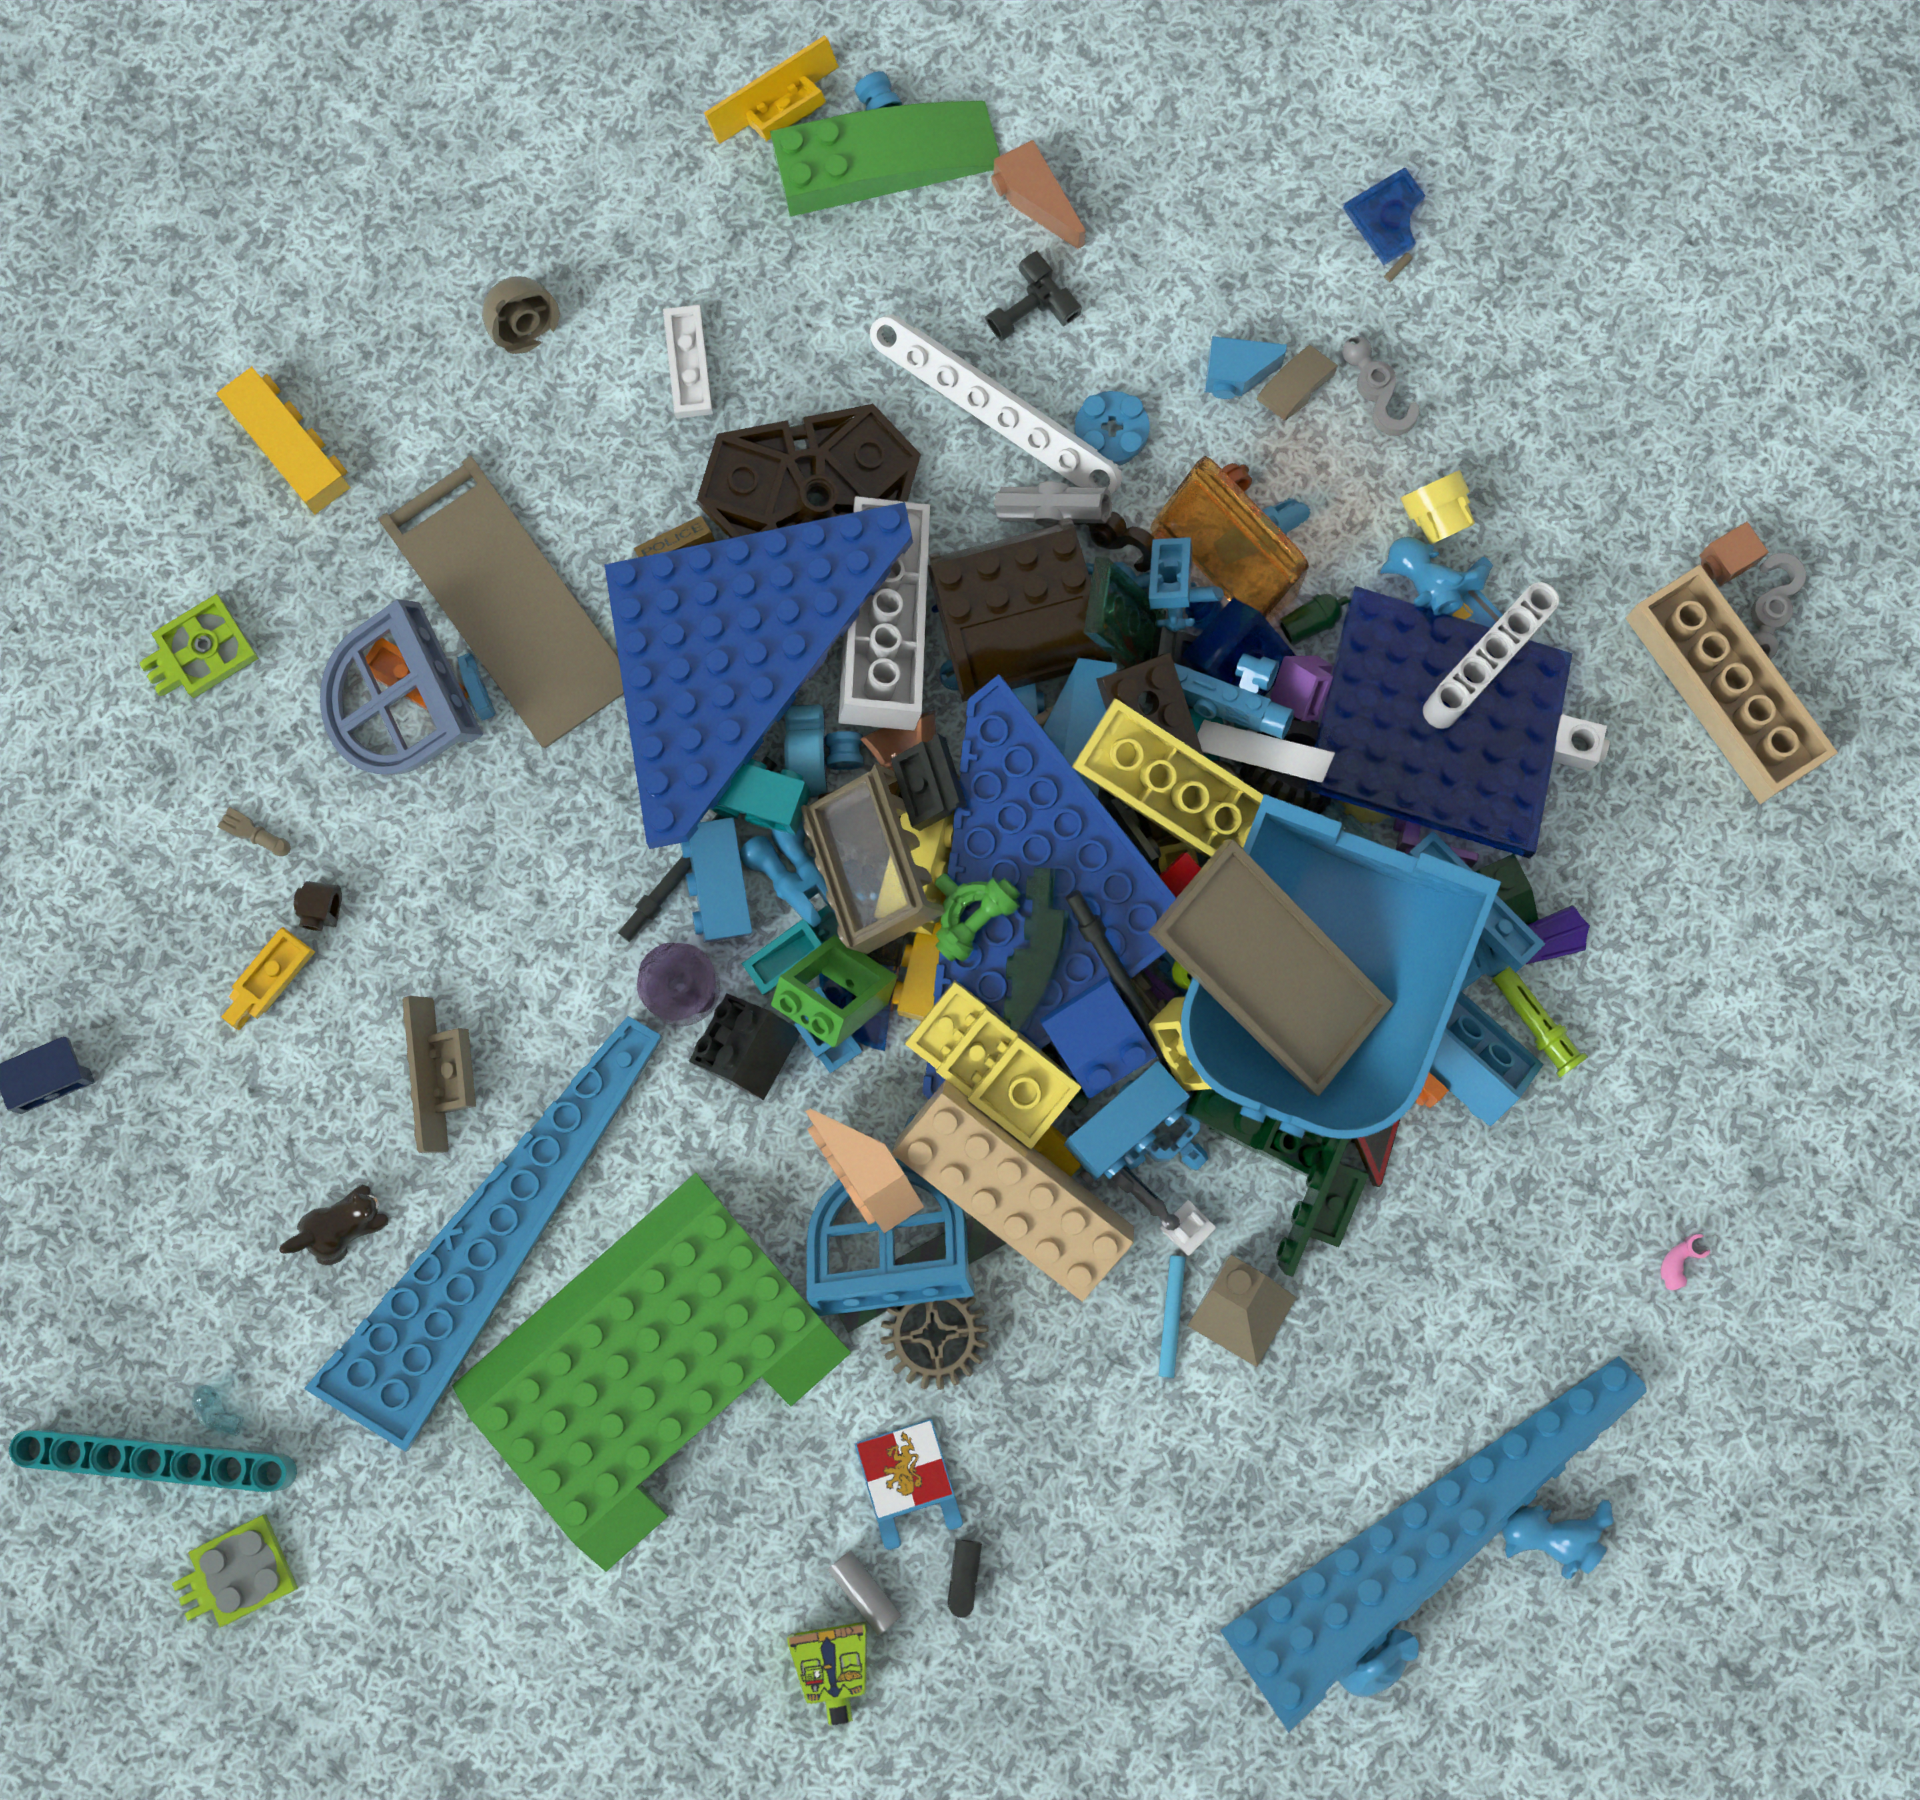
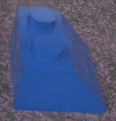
M1108 977L1039 1019L1089 1099L1157 1057L1156 1052Z

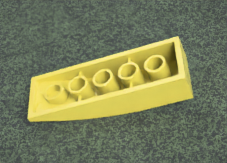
M1117 699L1113 700L1072 765V768L1208 859L1212 857L1226 839L1234 840L1243 849L1264 796Z

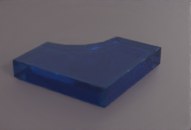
M1406 167L1345 202L1343 210L1381 263L1386 265L1415 247L1416 241L1410 230V217L1413 210L1424 201L1426 195Z

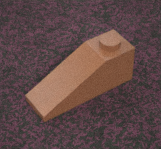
M1034 140L994 159V175L991 176V181L999 196L1005 194L1011 206L1075 248L1079 249L1084 246L1086 230Z

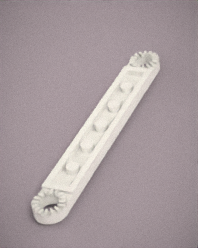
M887 314L872 324L870 338L878 351L1078 487L1102 488L1101 485H1097V482L1095 483L1096 479L1093 478L1096 469H1101L1108 474L1110 484L1106 489L1110 491V496L1121 486L1122 472L1118 469V465L1113 463V460H1109L1098 453L1097 449L918 328L910 326L900 319V316ZM884 325H889L895 330L897 335L895 343L890 344L891 342H886L887 339L883 338L885 337L882 335L884 333L882 330Z

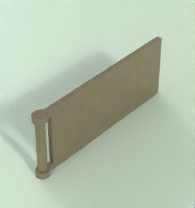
M470 455L461 461L463 464L461 467L390 515L386 512L377 519L541 747L547 748L624 694L619 659ZM470 478H473L477 483L476 486L404 535L398 529V527Z

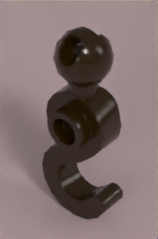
M1111 512V517L1107 519L1106 523H1073L1077 526L1084 524L1089 526L1092 541L1101 548L1115 550L1122 549L1127 545L1137 547L1141 551L1142 556L1134 564V568L1139 572L1151 570L1152 541L1155 538L1140 527L1132 526L1127 528L1125 520L1118 513Z

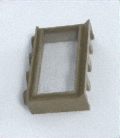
M876 763L868 773L808 806H801L805 819L803 823L804 830L810 840H812L816 853L815 864L823 875L827 886L826 898L831 908L835 911L839 923L837 928L839 938L846 948L865 954L945 914L942 905L928 901L925 896L923 886L931 883L932 877L926 868L914 863L911 851L918 848L920 842L914 833L902 828L899 816L907 812L903 799L891 794L888 785L897 781L895 772Z

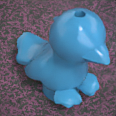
M1414 537L1397 539L1392 543L1388 553V560L1382 565L1380 573L1400 574L1413 581L1419 595L1414 599L1413 604L1414 607H1417L1416 612L1420 615L1432 612L1436 616L1452 614L1463 606L1462 597L1466 596L1470 590L1484 589L1485 582L1490 573L1489 566L1483 564L1468 572H1458L1445 565L1431 562L1432 558L1439 555V552L1433 551V545L1425 544Z
M1604 1499L1599 1503L1594 1515L1585 1520L1571 1519L1551 1524L1547 1519L1550 1517L1552 1510L1544 1511L1542 1505L1519 1507L1507 1519L1509 1523L1502 1529V1535L1506 1541L1505 1553L1507 1558L1509 1559L1518 1553L1529 1550L1545 1551L1553 1559L1564 1564L1561 1575L1567 1580L1572 1579L1579 1568L1588 1574L1599 1564L1607 1548L1598 1540L1601 1532L1614 1522L1612 1505L1609 1500Z

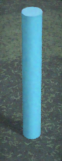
M1170 1255L1159 1377H1175L1186 1257Z

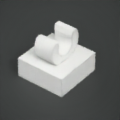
M1189 1200L1174 1213L1180 1220L1178 1228L1167 1230L1163 1225L1159 1228L1187 1257L1216 1229Z

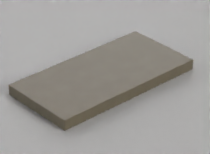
M1226 839L1148 932L1311 1095L1319 1097L1393 1005L1267 873L1231 839Z

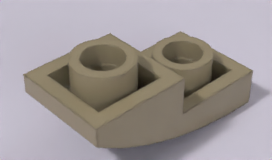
M1309 344L1268 382L1258 394L1257 400L1285 421L1308 404L1312 392L1334 377L1338 365Z

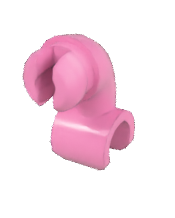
M1689 1235L1683 1243L1673 1247L1665 1256L1660 1271L1661 1279H1664L1668 1290L1673 1291L1686 1286L1687 1279L1683 1274V1264L1687 1257L1704 1258L1709 1255L1710 1250H1704L1697 1254L1692 1249L1693 1241L1697 1238H1702L1704 1235Z

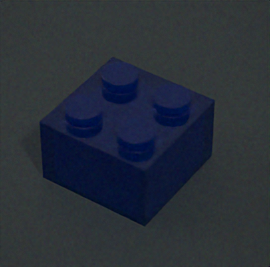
M1234 597L1182 654L1197 672L1239 687L1241 677L1236 676V668L1244 653L1258 659L1264 656L1278 661V672L1270 690L1275 685L1284 656H1296L1260 611ZM1259 689L1258 695L1265 696L1269 691Z

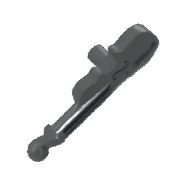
M1076 1126L1067 1137L1069 1138L1080 1127ZM1126 1166L1111 1178L1127 1194L1131 1193L1150 1211L1152 1216H1159L1164 1228L1167 1230L1178 1228L1180 1225L1179 1218L1174 1214H1169L1163 1200L1153 1193ZM1085 1169L1079 1174L1090 1186L1095 1182Z

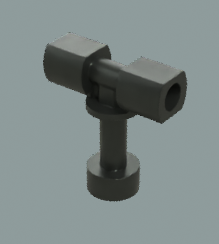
M1034 251L1019 263L1020 273L1030 284L1027 286L1028 295L1005 312L999 307L986 315L985 319L996 337L1003 341L1015 332L1013 324L1037 307L1042 312L1049 308L1064 327L1081 314L1082 306L1067 287L1060 290L1052 279L1053 270L1040 253Z

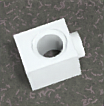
M1561 714L1553 724L1545 760L1591 771L1599 761L1604 762L1610 744V740L1605 739L1607 726ZM1572 737L1583 739L1587 744V751L1577 750L1572 744Z

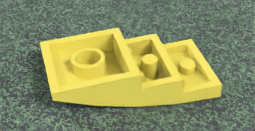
M956 980L953 981L905 1041V1045L935 1067L939 1075L968 1096V1101L1030 1149L1034 1147L1082 1088L1075 1079Z

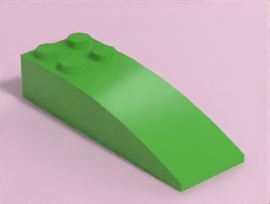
M947 101L884 107L842 114L770 131L773 151L790 217L993 171L994 159L1000 156L985 101Z

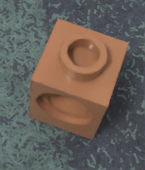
M1745 522L1710 543L1699 557L1702 559L1701 566L1710 579H1716L1718 584L1722 586L1757 565L1769 552L1749 523Z

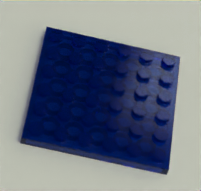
M1355 586L1350 594L1333 667V679L1327 694L1315 748L1334 752L1335 754L1323 782L1308 779L1306 790L1531 859L1537 850L1556 747L1557 730L1562 714L1573 653L1529 640L1454 724L1448 728H1436L1425 719L1423 714L1424 704L1439 684L1491 628L1445 613L1435 615L1432 609L1422 606L1414 607L1412 603ZM1466 677L1467 680L1473 683L1470 678ZM1442 701V702L1444 703V705H1446L1447 707L1451 708L1448 703H1446L1445 701Z

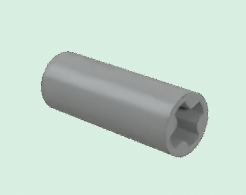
M852 1550L848 1551L827 1569L877 1635L884 1632L902 1616Z

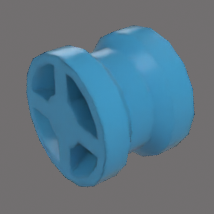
M838 731L827 734L825 736V744L829 748V756L826 758V767L832 770H855L864 766V757L860 754V746L863 742L860 739L863 737V734L854 731Z

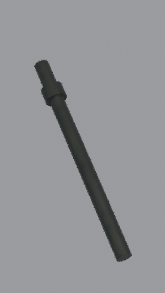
M767 756L761 761L767 766L766 770L773 772L777 767L776 763ZM717 814L712 820L725 819V817ZM681 856L650 895L644 894L635 905L637 910L619 930L618 934L630 942L649 919L653 921L662 910L661 904L692 869L690 857L683 858Z
M1080 890L1071 892L1065 899L1079 921L1077 927L1086 942L1092 943L1144 1035L1156 1052L1162 1066L1174 1078L1150 1029L1149 1023L1154 1018L1106 937L1105 932L1107 929L1099 915L1092 913Z

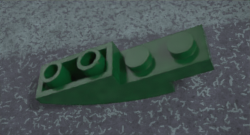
M1213 1089L1194 1090L1185 1114L1209 1126V1129L1306 1177L1312 1165L1318 1164L1323 1153L1321 1149L1323 1138L1305 1131L1303 1138L1296 1137L1279 1130L1280 1121L1266 1116L1264 1122L1261 1123L1241 1115V1105L1226 1099Z

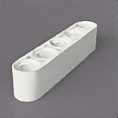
M1537 582L1529 586L1439 684L1423 706V714L1429 724L1441 729L1448 728L1454 724L1541 628L1559 605L1558 593L1552 586L1543 582ZM1466 677L1470 678L1473 683L1467 680ZM1442 701H1445L1446 703H1448L1451 708H1449V707H1447L1446 705H1444V703H1443Z

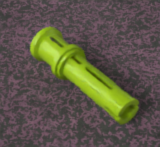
M1510 967L1491 980L1537 1038L1535 1047L1538 1051L1543 1050L1558 1069L1556 1074L1559 1078L1588 1058L1586 1053L1579 1052L1566 1035L1567 1028L1561 1024L1556 1025L1519 975Z

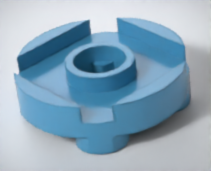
M1106 391L1097 395H1090L1085 399L1083 406L1077 413L1074 432L1077 437L1097 449L1098 453L1109 460H1113V463L1119 466L1131 461L1146 446L1150 424L1148 415L1139 398L1132 395L1129 396L1123 392ZM1110 420L1116 421V424L1122 426L1123 429L1117 430L1114 437L1108 436V430H1102L1101 428L1102 425H1107Z

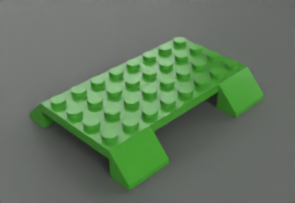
M695 1173L457 1380L452 1387L468 1417L572 1543L607 1572L668 1517L645 1487L641 1485L647 1478L761 1377L791 1407L849 1356L851 1351L826 1322H823L723 1206L720 1199L702 1178Z

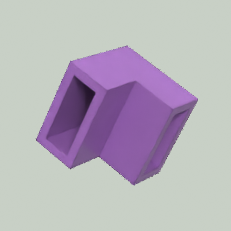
M1317 655L1284 656L1270 697L1271 702L1293 709L1294 716L1301 721L1318 720L1333 679L1331 675L1333 665Z

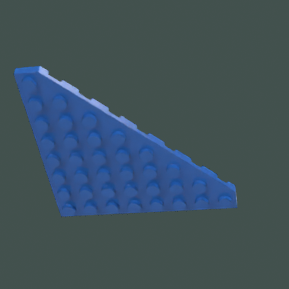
M905 502L604 565L645 837L649 849L688 842L698 830V823L709 809L713 810L731 786L730 781L741 766H746L764 742L763 737L774 722L778 723L795 701L796 693L807 679L811 680L828 657L827 652L838 637L844 636L859 616V610L869 596H874L890 575V568L902 553L905 554L911 547L913 538Z
M998 674L967 701L966 730L962 744L959 770L961 772L959 782L967 806L955 809L948 876L958 886L963 883L976 881L988 882L993 877L1000 882L1005 877L1021 893L1017 898L1021 906L1008 916L1002 914L992 917L976 933L972 944L974 949L964 962L957 958L951 962L940 952L935 977L934 1005L953 981L956 980L1042 1050L1052 1040L1039 1019L1106 977L1109 978L1116 991L1118 990L1092 943L1086 942L1077 927L1079 921L1065 899L1066 896L1075 890H1080L1092 913L1100 916L1107 929L1105 935L1131 979L1166 952L1148 932L1176 900V896L1078 772L1072 768L1067 758L1002 676ZM975 901L967 905L960 917V923L965 922L981 906L982 901ZM927 1062L922 1092L929 1100L946 1079L936 1072V1068Z

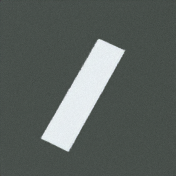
M1207 720L1203 721L1197 734L1202 752L1321 783L1335 754L1334 752Z

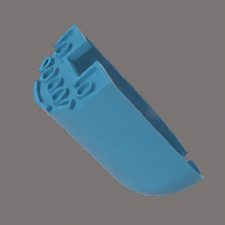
M1264 794L1243 850L1369 978L1393 1005L1319 1097L1311 1095L1194 978H1192L1181 1014V1032L1184 1048L1193 1068L1204 1082L1226 1099L1241 1105L1240 1114L1261 1123L1264 1122L1266 1116L1281 1122L1279 1130L1299 1138H1303L1305 1131L1320 1136L1340 1139L1369 1136L1397 1122L1408 1112L1419 1097L1501 882L1422 852L1419 858L1361 838L1341 830V822Z

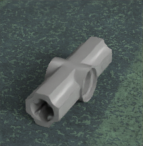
M1054 481L1041 482L1038 487H1001L1000 491L996 493L994 501L996 518L1001 522H1034L1043 527L1058 525L1059 520L1071 518L1073 523H1106L1107 519L1111 517L1112 502L1108 489L1101 487L1072 488L1067 484Z

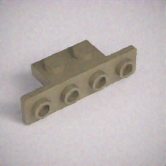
M419 996L403 997V1021L406 1032L407 1060L411 1083L410 1095L413 1104L414 1136L417 1151L419 1153H445L449 1150L445 1113L476 1107L469 1030L456 1028L437 1033L433 998Z

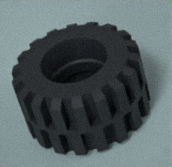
M1295 717L1292 720L1288 733L1282 740L1335 753L1323 782L1305 779L1242 762L1243 766L1240 770V775L1244 779V783L1259 793L1320 815L1330 804L1343 781L1342 779L1347 769L1344 766L1347 761L1346 754L1339 752L1342 745L1338 739L1333 740L1331 738L1333 733L1328 728L1323 730L1318 727L1319 723L1314 720L1309 723ZM1257 732L1258 734H1262V735H1266V736L1278 738V737L1272 736V735L1267 734V733H1264V732H1262V733Z

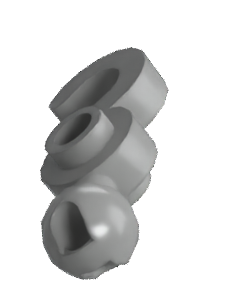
M1351 337L1345 342L1342 353L1344 359L1350 365L1358 366L1361 371L1357 379L1359 393L1365 399L1376 402L1372 417L1375 425L1381 432L1388 435L1399 436L1407 433L1413 428L1419 416L1418 403L1413 402L1410 404L1404 418L1399 420L1390 418L1386 412V407L1391 400L1395 388V372L1389 364L1382 361H1372L1370 358L1372 355L1371 344L1365 337Z
M1779 552L1769 556L1760 565L1759 569L1762 573H1767L1773 569L1781 568L1789 574L1790 583L1765 592L1751 607L1752 620L1759 628V632L1752 636L1769 659H1772L1779 649L1778 640L1774 635L1775 631L1785 626L1793 615V605L1789 598L1802 589L1806 581V570L1803 563L1789 553Z

